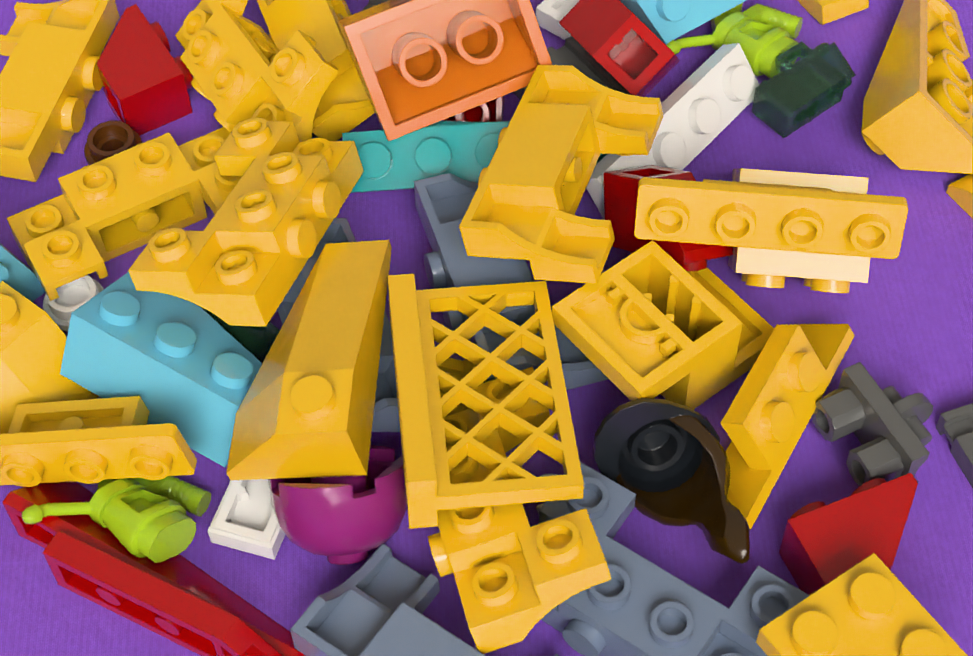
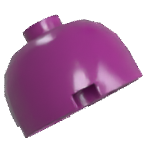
M370 445L367 475L269 479L271 501L276 519L289 540L312 554L327 556V561L331 564L348 565L365 560L368 557V550L379 547L398 531L407 510L403 456L395 460L394 449L386 446Z

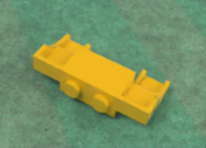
M61 0L45 4L16 2L14 10L17 17L7 35L0 34V55L9 56L0 73V176L37 182L51 152L64 154L74 132L78 133L82 129L86 108L94 92L99 91L103 87L97 62L120 18L115 0Z
M201 0L197 7L186 16L182 27L175 36L185 49L180 58L194 77L191 84L196 91L210 100L215 106L216 111L213 113L215 119L230 132L239 122L251 118H263L267 121H293L299 141L312 139L316 110L327 87L339 72L337 67L323 58L314 47L317 43L312 37L298 29L282 50H279L260 25L242 16L248 0Z
M257 0L270 32L268 36L279 50H282L298 29L312 37L317 43L314 47L327 62L333 64L339 70L320 100L314 116L313 134L328 141H337L342 137V133L350 132L375 113L338 24V20L352 15L345 0Z
M537 65L508 127H504L500 132L498 147L489 166L484 167L480 173L478 188L459 225L467 256L529 260L534 280L597 284L615 240L611 220L576 216V210L600 154H617L620 156L649 154L663 119L660 98L629 95L607 88L588 78L573 65Z
M251 118L239 122L214 155L221 176H240L241 179L203 231H185L181 228L158 230L149 240L147 246L129 268L128 272L137 291L169 294L190 301L212 312L232 326L266 327L308 259L314 254L317 245L330 224L338 216L342 205L364 170L354 141H328L325 138L299 141L293 121H267L263 118Z
M222 127L179 146L168 132L58 178L62 195L7 217L6 219L22 255L36 274L49 300L52 301L59 298L56 288L95 271L100 279L109 276L104 262L148 244L149 240L158 230L169 228L182 229L208 218L204 201L213 213L216 214L241 179L240 176H221L214 158L215 153L231 132Z
M532 366L520 371L530 375L534 369ZM496 378L482 383L475 390L499 404L515 388ZM528 398L514 414L538 428L550 416V411L532 398ZM469 408L448 415L444 420L463 432L468 433L484 416ZM499 426L482 443L507 458L505 453L522 443L523 440ZM446 442V448L448 451L452 446ZM467 456L450 472L451 484L481 482L492 471ZM523 504L438 510V528L440 532L427 536L440 576L443 577L454 573L469 630L477 650L482 654L523 641L534 625L553 608L577 593L611 580L606 559L586 508L531 527Z

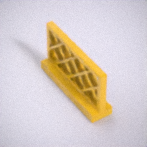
M414 274L388 275L390 326L409 529L438 526V510L583 499L584 481L546 281L416 290ZM534 305L535 314L521 326L499 314L506 307ZM459 311L469 318L452 331L433 320L431 312ZM484 326L506 338L491 353L469 341ZM434 341L439 343L436 347L434 345ZM520 348L544 360L530 375L506 363ZM454 353L476 365L460 381L438 368ZM491 375L515 388L499 404L475 390ZM440 390L446 393L442 397L440 396ZM528 398H532L553 411V414L538 428L514 414ZM460 403L484 416L468 433L463 432L444 420ZM499 426L523 440L507 458L482 443ZM556 432L558 440L552 437ZM446 442L452 446L448 451L446 448ZM539 450L561 463L564 475L536 477L521 468V466ZM467 456L492 471L481 482L451 484L450 472Z

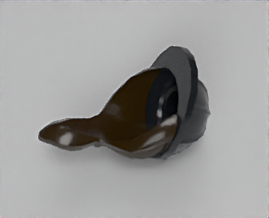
M640 398L622 404L608 414L594 435L592 454L601 474L635 493V508L641 514L667 526L682 527L696 525L703 531L711 550L727 556L738 563L744 564L748 562L750 556L749 525L739 509L727 499L730 484V465L726 451L720 444V437L708 418L688 406L665 399Z

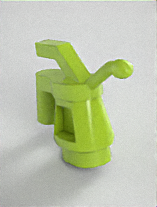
M743 3L710 20L713 34L679 38L668 42L666 46L675 54H678L682 48L711 45L717 51L722 45L739 43L755 76L765 75L770 79H775L787 72L798 57L800 44L794 39L800 33L803 18L759 3L741 13Z
M167 476L161 480H147L143 478L109 479L98 483V489L90 502L45 503L39 506L34 504L27 507L22 512L21 517L26 524H36L46 516L89 515L94 522L103 528H108L133 556L137 558L148 557L154 563L177 556L187 549L195 536L196 522L186 515V511L201 517L209 507L211 492L174 476Z

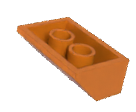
M389 0L338 20L359 78L388 141L527 87L537 65H552L530 0Z

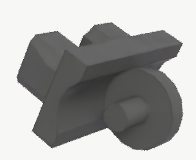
M861 362L843 369L838 389L816 402L812 421L825 440L833 442L854 433L862 444L850 450L846 461L849 474L858 486L876 478H884L886 481H890L908 473H912L916 479V472L930 454L925 445L931 441L932 435L923 423L933 411L931 402L923 393H914L903 398L894 386L881 390Z

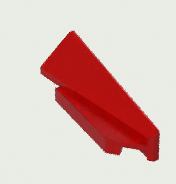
M78 482L39 483L34 487H23L10 491L2 503L18 535L45 548L42 553L58 585L201 656H305L295 649L290 631L180 554L154 563L148 557L137 558L128 552L108 528H103L94 522L89 515L46 516L36 524H26L23 522L22 512L34 504L39 506L45 503L90 502L94 494Z

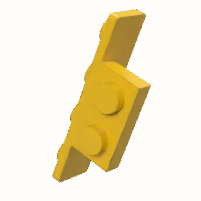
M644 177L639 180L634 235L636 238L644 240L895 259L899 256L908 214V204L904 197L832 192V189L709 179H703V182Z
M777 324L720 423L731 439V443L726 450L730 465V484L727 499L746 518L749 530L753 527L816 409V402L822 398L855 336L849 324Z
M140 396L17 404L8 433L0 434V486L34 487L39 483L73 481L94 484L102 480L127 478L161 480L167 476L194 474L197 459L176 425L171 423L146 425L150 411Z

